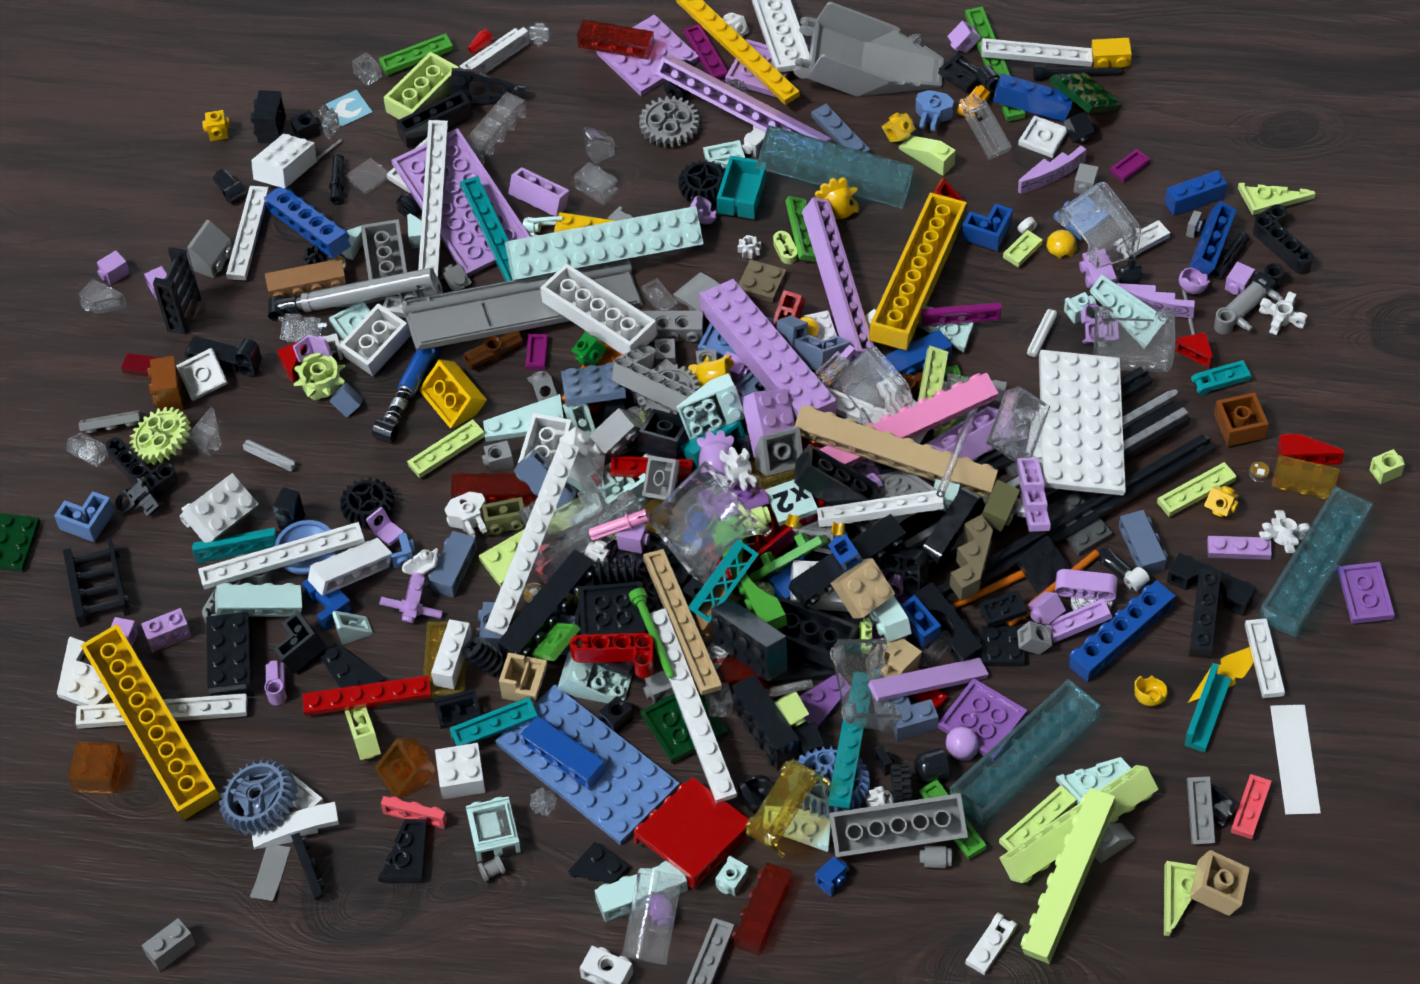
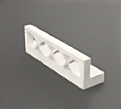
M524 27L520 30L514 28L461 64L460 69H471L486 74L530 43L528 30Z

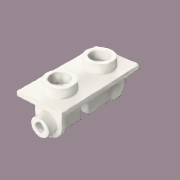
M438 548L431 552L425 549L420 551L413 559L403 564L402 571L412 575V572L425 574L435 568L438 562Z

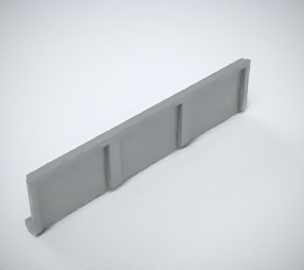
M629 259L576 268L577 271L635 308L644 306L631 274L632 268ZM555 273L402 301V310L416 351L570 321L542 302L540 287Z

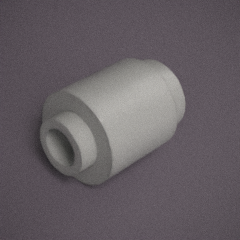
M924 846V850H920V863H924V868H946V866H951V848H946V846Z

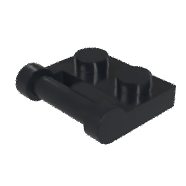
M959 53L938 70L939 75L966 92L979 82L976 78V72L979 68L965 60L964 56Z

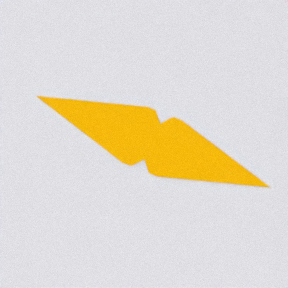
M1250 647L1221 658V665L1218 667L1217 674L1231 678L1229 687L1236 684L1235 678L1242 679L1245 677L1254 663ZM1209 671L1188 703L1200 699Z

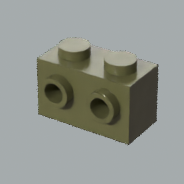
M996 481L981 514L990 527L1002 531L1004 525L1009 526L1014 515L1010 513L1011 509L1016 510L1020 501L1017 498L1020 489L1002 481Z
M522 497L482 505L487 535L520 530L526 527L527 520Z

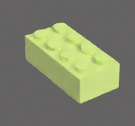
M429 52L384 96L386 112L401 119L446 98L450 94L452 68L459 67Z

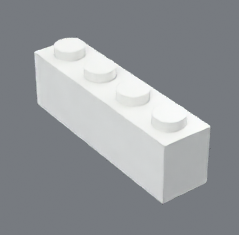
M379 538L366 541L359 546L349 548L340 554L333 555L328 559L311 565L308 581L324 596L389 568L392 552Z

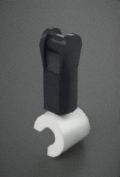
M1104 547L1099 550V562L1124 580L1130 590L1133 588L1137 591L1150 580L1149 575L1144 569L1136 567L1132 570L1129 564L1120 557H1117L1109 548Z

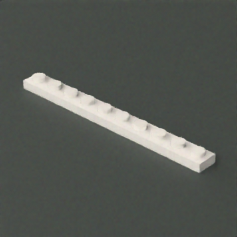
M429 120L418 270L432 268L438 277L448 121Z
M560 440L486 624V631L503 636L508 630L580 447Z
M666 608L650 613L675 674L673 678L668 679L715 802L717 804L737 797L735 787Z

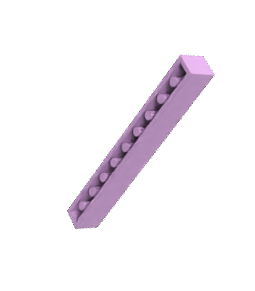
M672 55L664 56L660 61L655 73L656 75L816 158L825 154L831 141L830 137Z
M813 197L803 209L802 214L839 337L850 341L851 346L859 354L861 360L856 366L865 367L876 354L873 341L869 340V328L830 201Z

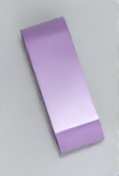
M1061 569L1057 571L1055 593L1062 597L1089 600L1104 598L1105 601H1113L1116 599L1118 579L1115 575L1108 573Z

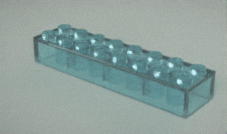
M771 125L767 126L756 165L760 169L817 185L829 184V180L832 178L839 180L844 177L849 187L858 188L853 195L902 209L914 170L913 165Z
M1334 487L1263 602L1258 619L1267 618L1269 626L1297 638L1336 574L1338 566L1342 564L1368 521L1373 503L1341 488Z
M1067 679L950 787V795L961 793L964 812L982 827L1099 718L1100 704Z

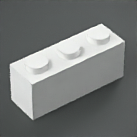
M449 619L431 672L434 686L455 689L465 659L463 649L472 638L470 623Z

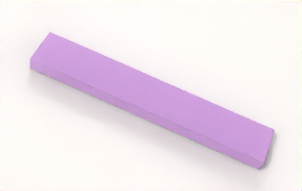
M975 658L870 680L868 686L876 701L880 702L969 683L973 678L976 680L987 679L989 674L981 659Z

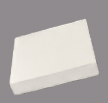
M1034 115L1019 139L1018 145L1053 158L1068 132L1065 126Z
M212 348L177 365L189 396L193 401L228 384Z

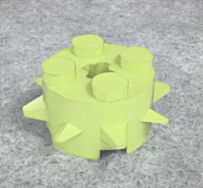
M310 354L303 359L301 366L294 368L300 377L294 383V386L302 385V389L307 394V397L313 400L329 397L340 388L341 384L345 383L339 375V371L345 365H337L332 355Z

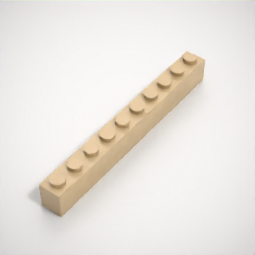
M801 405L794 426L800 427V434L803 438L932 481L937 479L960 484V489L965 487L986 499L991 494L998 472L991 465H981L975 463L970 458H960L954 456L952 452L936 450L928 444L920 445L910 438L902 439L896 437L892 432H881L871 425L863 426L857 424L853 419H842L832 412L824 413L810 405Z

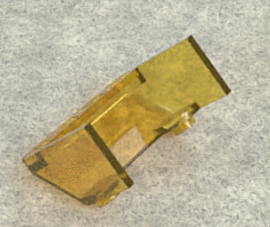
M794 759L786 761L781 768V775L754 818L751 817L746 823V834L783 858L785 854L776 846L817 781L826 787L830 783L818 772Z

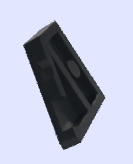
M594 842L569 869L568 876L572 878L580 876L588 878L589 881H602L605 884H612L619 881L627 873L629 865Z

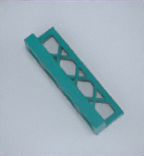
M275 527L221 537L213 542H194L192 550L198 564L236 557L242 554L247 555L274 547L277 539Z
M737 539L688 608L709 623L712 619L711 613L707 617L698 609L701 604L712 601V606L715 607V600H720L717 605L725 602L756 559L758 553ZM742 548L752 554L748 562L738 563L737 555ZM735 559L736 564L730 565L732 561ZM745 565L740 572L739 566ZM737 566L738 576L734 580L726 581L725 571L727 568ZM723 575L724 581L718 582ZM733 582L727 589V583ZM724 584L725 594L722 597L714 598L712 591L714 586ZM709 593H711V598L706 599Z
M1212 663L1184 744V746L1205 752L1231 683V678L1217 674L1219 665Z
M527 697L451 727L450 736L456 746L473 744L534 720L538 715L530 697Z

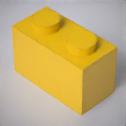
M1129 38L1092 40L1093 68L1130 67L1132 53Z

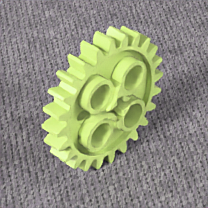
M165 407L161 411L158 408L156 414L150 412L149 418L144 416V422H138L139 428L133 429L135 434L130 435L132 440L129 442L131 445L130 449L142 462H145L147 465L152 462L155 465L157 460L162 463L165 457L168 460L170 459V454L176 455V450L182 449V443H187L185 437L190 436L188 433L191 430L189 426L190 421L179 409L175 410L174 407L170 409Z

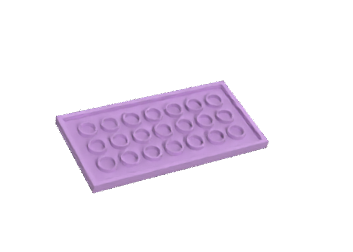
M457 128L447 133L441 240L456 263L460 264L469 277L495 264L496 261L460 187V181L475 176L479 177L509 241L527 238L530 235ZM427 143L391 160L393 167L422 210Z

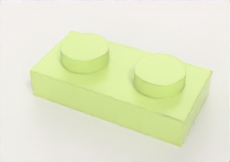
M1027 230L1003 253V258L1013 265L1020 267L1042 245L1043 239Z

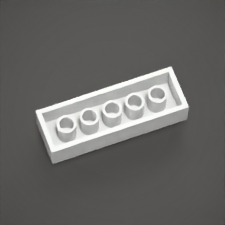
M567 263L540 287L544 304L621 354H625L642 345L647 346L657 336L656 321Z

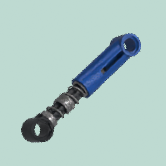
M442 346L417 350L397 386L398 392L389 406V411L385 413L382 419H377L372 429L373 438L391 443L395 441L399 429L398 418H401V413H404L408 399L416 395L433 360L439 357Z

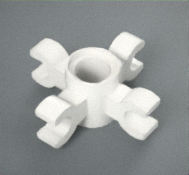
M1289 291L1285 300L1278 301L1276 304L1272 303L1269 299H1262L1259 312L1273 315L1269 333L1277 335L1281 326H1286L1290 322L1296 327L1303 329L1307 315L1302 312L1296 313L1293 311L1294 299L1297 294Z
M730 447V455H727L721 450L719 457L721 461L726 463L724 469L728 477L726 481L728 486L733 489L734 485L738 482L743 491L747 490V483H750L753 488L756 487V478L749 475L752 472V468L748 460L750 457L748 451L743 448L742 453L738 455L736 450Z
M1275 510L1276 518L1271 519L1272 524L1263 523L1262 527L1265 532L1261 531L1259 535L1262 540H1268L1273 537L1276 543L1284 545L1286 553H1295L1294 545L1299 544L1298 539L1307 540L1308 537L1305 532H1310L1311 528L1307 523L1297 526L1294 520L1286 518L1283 510Z

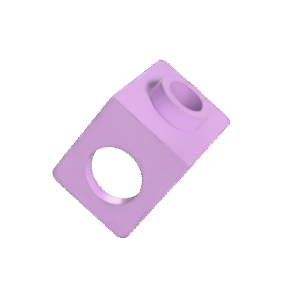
M307 335L293 346L300 363L310 354L332 355L327 340L322 337ZM305 344L307 352L305 355H301L300 348Z
M382 507L366 519L373 533L389 546L399 539L398 534L404 533L402 529L390 521ZM382 515V522L379 525H374L375 518Z

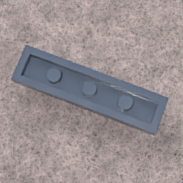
M827 104L811 111V117L854 162L870 155V148Z

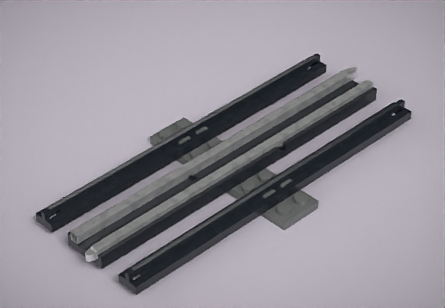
M1140 366L1120 377L1121 402L1152 384L1153 379L1148 375L1146 367L1142 368ZM1165 390L1122 415L1124 462L1189 425L1190 417L1184 407L1179 409L1173 403V400L1177 397V390ZM1014 421L1013 426L1017 434L1010 437L1011 439L1008 442L995 446L993 451L982 455L974 462L981 465H991L998 471L1004 469L1011 477L1005 483L1020 489L1017 496L1020 499L1021 488L1017 458L1028 457L1033 427L1024 432ZM1201 434L1125 478L1124 495L1099 493L1084 501L1075 490L1044 487L1048 504L1047 513L1051 524L1050 531H1033L988 557L980 588L1016 568L1018 565L1014 559L1043 536L1048 535L1054 545L1065 540L1078 557L1112 538V532L1100 518L1214 453L1215 447L1210 442L1211 437ZM983 498V500H984V502H985V505H986L988 499ZM1019 504L1016 510L1011 509L1010 513L1014 515L1009 526L1004 525L1002 531L992 528V538L1026 519L1025 517L1017 516ZM928 511L918 512L900 522L899 525L902 527ZM940 519L904 539L900 547L922 550L923 545ZM963 532L941 564H937L928 558L929 574L957 558V548L967 543L963 538ZM950 580L938 586L943 591L944 598L948 603L953 604L960 600L955 592L947 595L948 592L952 591Z

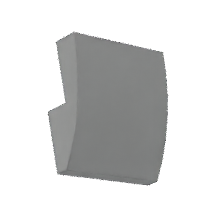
M700 272L676 291L673 296L675 301L687 305L689 311H700L699 293L720 284Z

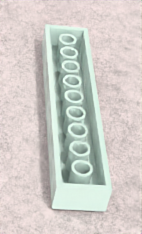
M694 206L505 242L512 280L555 273L566 263L576 269L703 244L697 207Z

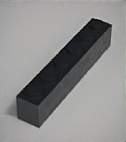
M890 513L850 541L862 560L873 558V560L876 559L878 561L887 554L886 551L891 548L897 549L903 544L906 532ZM831 553L792 579L788 588L803 608L808 604L812 606L821 599L820 596L824 593L830 594L835 590L831 582L845 573L834 554Z
M574 549L498 640L497 643L500 651L505 655L513 653L523 655L525 659L529 657L534 646L543 640L548 629L557 623L558 617L562 612H566L571 605V601L579 596V587L585 586L588 581L592 580V563L595 564V562Z

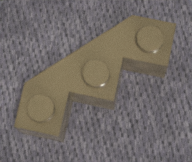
M982 515L964 523L963 538L967 543L957 548L956 562L961 568L951 572L950 587L960 601L979 592L991 547L993 529Z

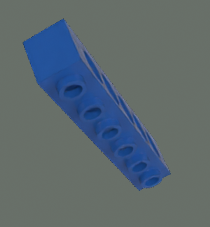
M278 187L263 197L271 214L310 243L316 245L332 259L351 247L348 240L350 236L345 229L339 228L334 221L328 220L323 213L317 212L312 205L306 204L301 197L295 196L290 189Z
M1157 580L1152 585H1147L1137 598L1133 597L1129 601L1126 608L1118 610L1110 622L1103 623L1094 636L1090 635L1080 648L1077 647L1070 653L1069 667L1086 682H1089L1172 609L1176 595Z

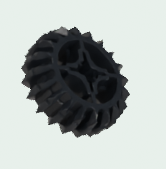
M699 159L698 163L692 161L691 165H686L685 169H681L678 177V188L682 196L686 198V201L691 200L692 202L696 196H701L715 204L726 169L722 168L721 164L716 165L715 160L711 163L708 159L705 162H701Z
M361 477L360 482L354 480L353 486L347 485V490H343L342 497H340V509L343 517L348 519L350 524L359 522V525L362 524L366 528L369 525L366 519L380 507L385 510L387 516L392 515L393 508H395V497L390 486H387L385 481L380 482L378 478L373 481L371 477L368 480H364ZM376 496H380L383 500H378ZM352 505H356L359 509L356 510ZM382 515L375 518L374 525L382 522Z

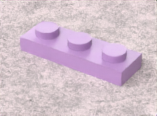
M1208 536L1207 538L1208 558L1271 560V539L1262 540L1261 537Z
M1104 598L1062 615L1046 626L1050 627L1051 637L1055 643L1112 618V615Z

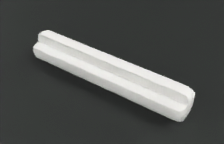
M1048 309L1028 348V356L1033 358L1038 356L1056 319L1057 312L1055 310Z

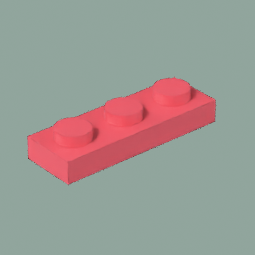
M1250 774L1231 833L1252 840L1272 782L1271 780Z
M383 796L381 801L383 814L402 819H426L427 825L442 829L446 827V813L438 807L429 808L422 806L418 802L409 803L402 801L397 797L389 798Z

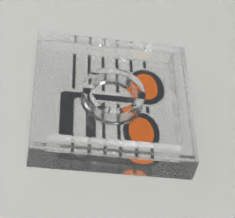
M804 679L766 688V691L770 697L814 686L811 679Z

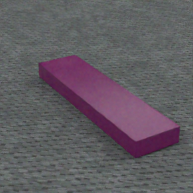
M698 24L683 29L685 38L693 51L699 56V61L706 73L720 81L725 79L729 71L701 25Z
M1001 303L922 309V326L1001 320L1002 306Z

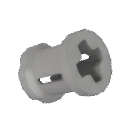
M498 855L487 863L477 864L485 882L499 873H506Z

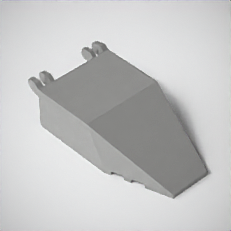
M833 2L826 4L817 19L806 16L800 20L802 24L799 28L800 33L805 36H812L809 60L803 58L795 60L796 68H794V74L801 79L808 78L857 97L936 89L942 85V76L938 74V70L944 64V58L925 45L922 47L914 42L915 39L909 36L908 38L900 32L901 29L897 26Z

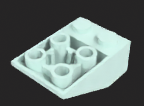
M729 373L710 380L676 406L689 440L745 418L743 407Z
M570 651L567 654L557 689L577 698L609 703L616 696L625 700L632 674L629 678L604 669L596 663H577L572 659Z

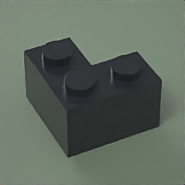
M298 610L281 623L289 636L273 648L281 661L294 674L327 648L311 624Z

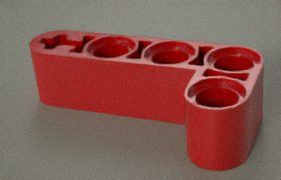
M647 633L576 635L570 640L571 656L577 663L634 662L635 674L639 678H649L654 673L653 639Z

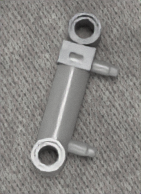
M1277 263L1266 265L1264 273L1260 271L1252 278L1251 284L1226 307L1218 309L1214 322L1215 331L1219 334L1227 335L1233 331L1236 324L1243 329L1251 331L1253 327L1243 317L1261 302L1263 298L1268 299L1271 297L1275 301L1284 300L1279 293L1274 291L1282 285L1283 267Z

